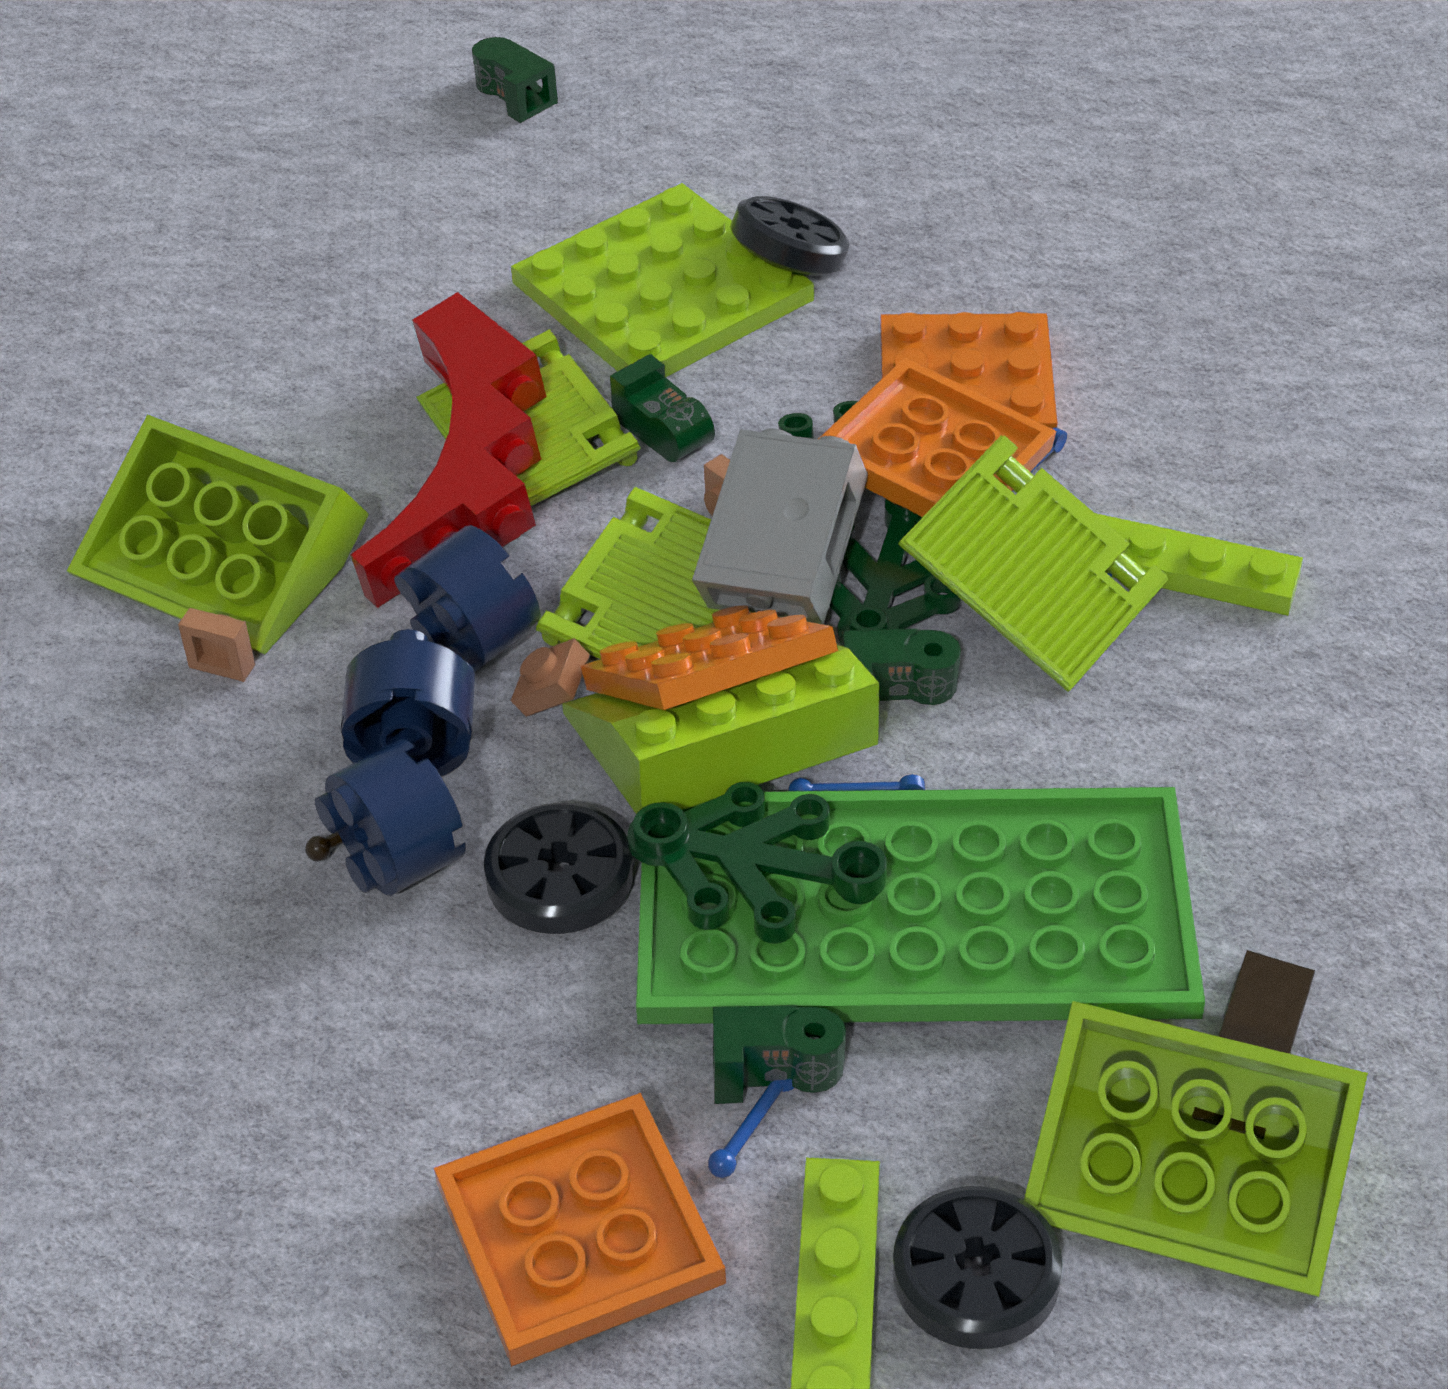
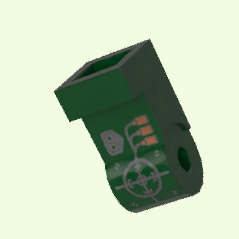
M504 37L485 38L474 44L472 56L476 87L482 93L497 95L504 100L509 117L522 123L558 103L555 66L553 63ZM541 79L542 87L539 86L536 81Z
M652 354L610 375L612 409L617 414L619 424L667 461L676 462L692 451L714 440V423L707 409L699 400L687 397L682 390L665 377V365Z
M917 629L842 631V646L849 648L879 682V701L912 699L920 704L936 705L948 701L956 693L961 648L958 641L950 634L937 630Z
M797 1005L713 1007L714 1104L743 1103V1087H765L774 1080L791 1079L792 1087L802 1092L817 1093L832 1088L842 1078L844 1070L846 1029L843 1021L836 1013L818 1007H797ZM809 1037H819V1039H812Z

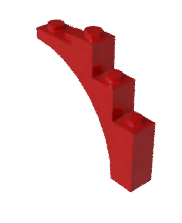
M459 292L412 319L424 362L445 383L452 396L449 433L438 462L416 497L385 529L350 554L364 596L377 608L401 593L394 580L398 573L450 534L458 532L464 526L472 525L481 529L502 547L536 526L525 483L517 475L541 460L531 418L524 413L525 410L547 397L537 356Z

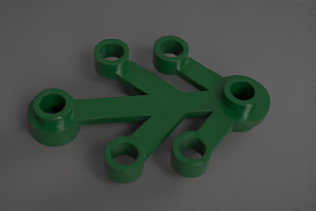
M885 499L884 522L888 530L877 563L855 540V524H853L842 563L867 590V594L862 604L841 583L840 568L829 606L840 617L837 625V636L841 645L842 631L904 629L935 614L951 613L960 606L961 599L917 560L903 565L907 552L898 543L922 517L900 505L890 502L888 499ZM924 583L923 595L890 607L893 596Z
M738 782L731 785L724 795L685 812L678 806L666 802L646 805L637 812L627 832L628 847L632 855L647 865L665 866L687 897L689 921L695 927L704 930L719 928L727 921L729 917V901L727 891L719 884L709 883L694 858L718 862L754 911L755 933L761 940L767 943L777 944L790 939L796 929L795 907L792 902L778 896L760 871L833 885L835 891L844 900L852 904L871 902L883 891L886 885V856L879 847L865 841L848 842L839 847L832 857L772 845L792 835L804 840H815L827 833L830 826V808L824 798L814 794L801 795L791 802L790 807L763 818L765 815V796L761 787L752 782ZM741 802H750L753 805L747 807H740L736 804ZM808 814L818 816L812 820L801 818V816ZM727 821L735 826L743 827L725 836L706 832ZM704 903H714L718 905L712 909H702L698 907ZM778 916L784 920L778 923H770L765 919Z

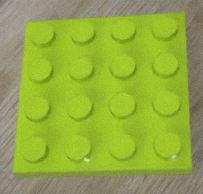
M683 183L668 188L648 200L625 209L621 213L588 229H584L578 234L545 250H541L511 266L513 284L616 371L652 354L665 365V377L814 301V283L801 273L772 265L746 250L731 231L732 220Z

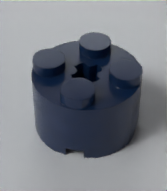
M468 525L458 532L450 534L398 573L394 580L401 594L410 602L417 614L410 619L412 629L425 634L429 642L441 643L444 647L455 652L466 663L470 664L476 673L525 635L539 621L541 612L536 595L524 574L521 573L513 579L501 564L510 555L490 535L475 526Z
M411 629L399 630L392 634L390 640L374 644L362 650L347 666L341 733L346 756L352 763H355L397 740L404 739L415 746L405 753L416 764L427 758L441 777L457 769L468 756L472 738L474 668L455 652L439 644L429 642L425 634Z
M404 739L397 740L328 776L325 782V793L314 800L319 818L327 830L333 834L339 833L350 854L345 859L347 870L356 886L364 893L377 888L386 895H394L460 859L466 852V842L454 845L452 832L463 827L449 789L436 768L427 758L416 764L405 753L415 746Z

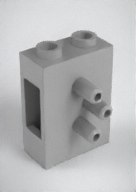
M773 428L765 429L762 432L740 429L692 578L708 608L721 610L733 606L747 605L749 612L776 610L777 617L805 615L807 622L824 625L868 477L856 444H850L848 441L835 436L811 439L792 436L783 430Z

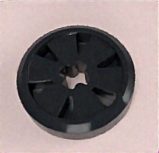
M755 196L740 201L730 226L735 238L750 253L772 265L801 274L826 275L840 270L849 249V240L841 228L832 220L804 205L776 197Z
M575 803L544 804L518 813L495 832L488 843L484 856L487 891L498 912L519 927L545 934L577 932L602 922L622 905L630 891L633 880L632 853L629 850L628 839L624 830L607 814L592 807ZM555 863H567L564 864V871L562 872L549 871H553Z
M965 1186L945 1190L929 1197L915 1207L906 1217L898 1231L893 1252V1282L897 1297L908 1316L921 1329L938 1340L969 1349H992L1013 1344L1038 1329L1048 1318L1056 1304L1062 1274V1254L1057 1236L1045 1217L1036 1208L1016 1195L983 1186ZM968 1257H980L982 1266L990 1264L989 1274L974 1276L972 1266L964 1269L965 1259Z

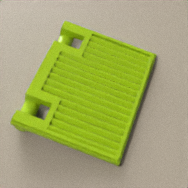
M549 329L523 342V345L539 357L540 363L543 365L540 368L547 396L524 411L531 418L541 456L539 462L517 475L525 483L530 505H535L615 462L624 466L633 465L637 460V451L641 449L638 441L631 432L623 433L617 414L569 354L566 356L562 355L557 338ZM442 383L416 398L446 440L450 427L452 396L445 383ZM598 434L599 439L604 445L594 450L587 439Z
M1001 435L902 538L898 545L1069 692L1169 579L1154 564L1147 572L1124 553L1130 544L1042 467L1033 475L1012 457L1018 447L1005 435L1004 437ZM996 474L1001 480H1003L1008 486H1010L1015 492H1017V494L1015 495L1010 489H1008L993 475ZM1107 570V571H1108L1110 574H1112L1117 580H1119L1124 586H1126L1130 591L1128 592L1127 590H1125L1119 583H1117V582H1116L1112 577H1110L1105 571Z
M634 487L626 499L625 513L621 519L613 517L561 589L559 606L554 613L545 611L538 621L536 631L541 632L542 639L551 646L575 638L590 655L601 659L600 650L603 648L631 641L637 642L638 647L658 641L656 632L669 626L692 623L694 628L713 623L712 614L719 610L707 607L692 581L711 519ZM649 516L659 520L651 533L642 529L647 523ZM584 609L595 613L585 627L577 624Z

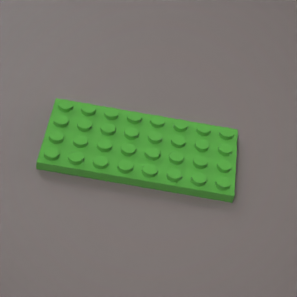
M1175 787L764 792L765 815L763 818L790 807L791 802L795 798L805 794H814L824 798L830 808L829 830L821 838L804 840L792 835L772 845L832 857L839 847L848 842L865 841L879 847L887 860L885 888L874 900L865 904L847 902L835 891L833 885L760 871L777 895L788 899L795 907V932L790 939L777 944L764 942L756 935L754 930V911L718 862L694 858L709 883L719 884L728 894L729 917L721 927L712 930L697 928L689 921L687 897L665 866H651L643 862L641 865L636 995L637 1024H713V1007L784 1005L825 1008L836 1013L843 1022L1068 1020L1072 1001L1149 1020L1203 1019L1205 996ZM741 802L736 805L740 807H747L753 804L750 802ZM693 806V807L684 809L683 811L685 812V811L690 810V809H692V808H694V807H696V806ZM811 814L801 816L803 819L810 820L818 817ZM727 821L706 832L725 836L743 827L735 826ZM704 903L698 907L702 909H712L718 905L714 903ZM772 916L765 920L770 923H778L784 919Z

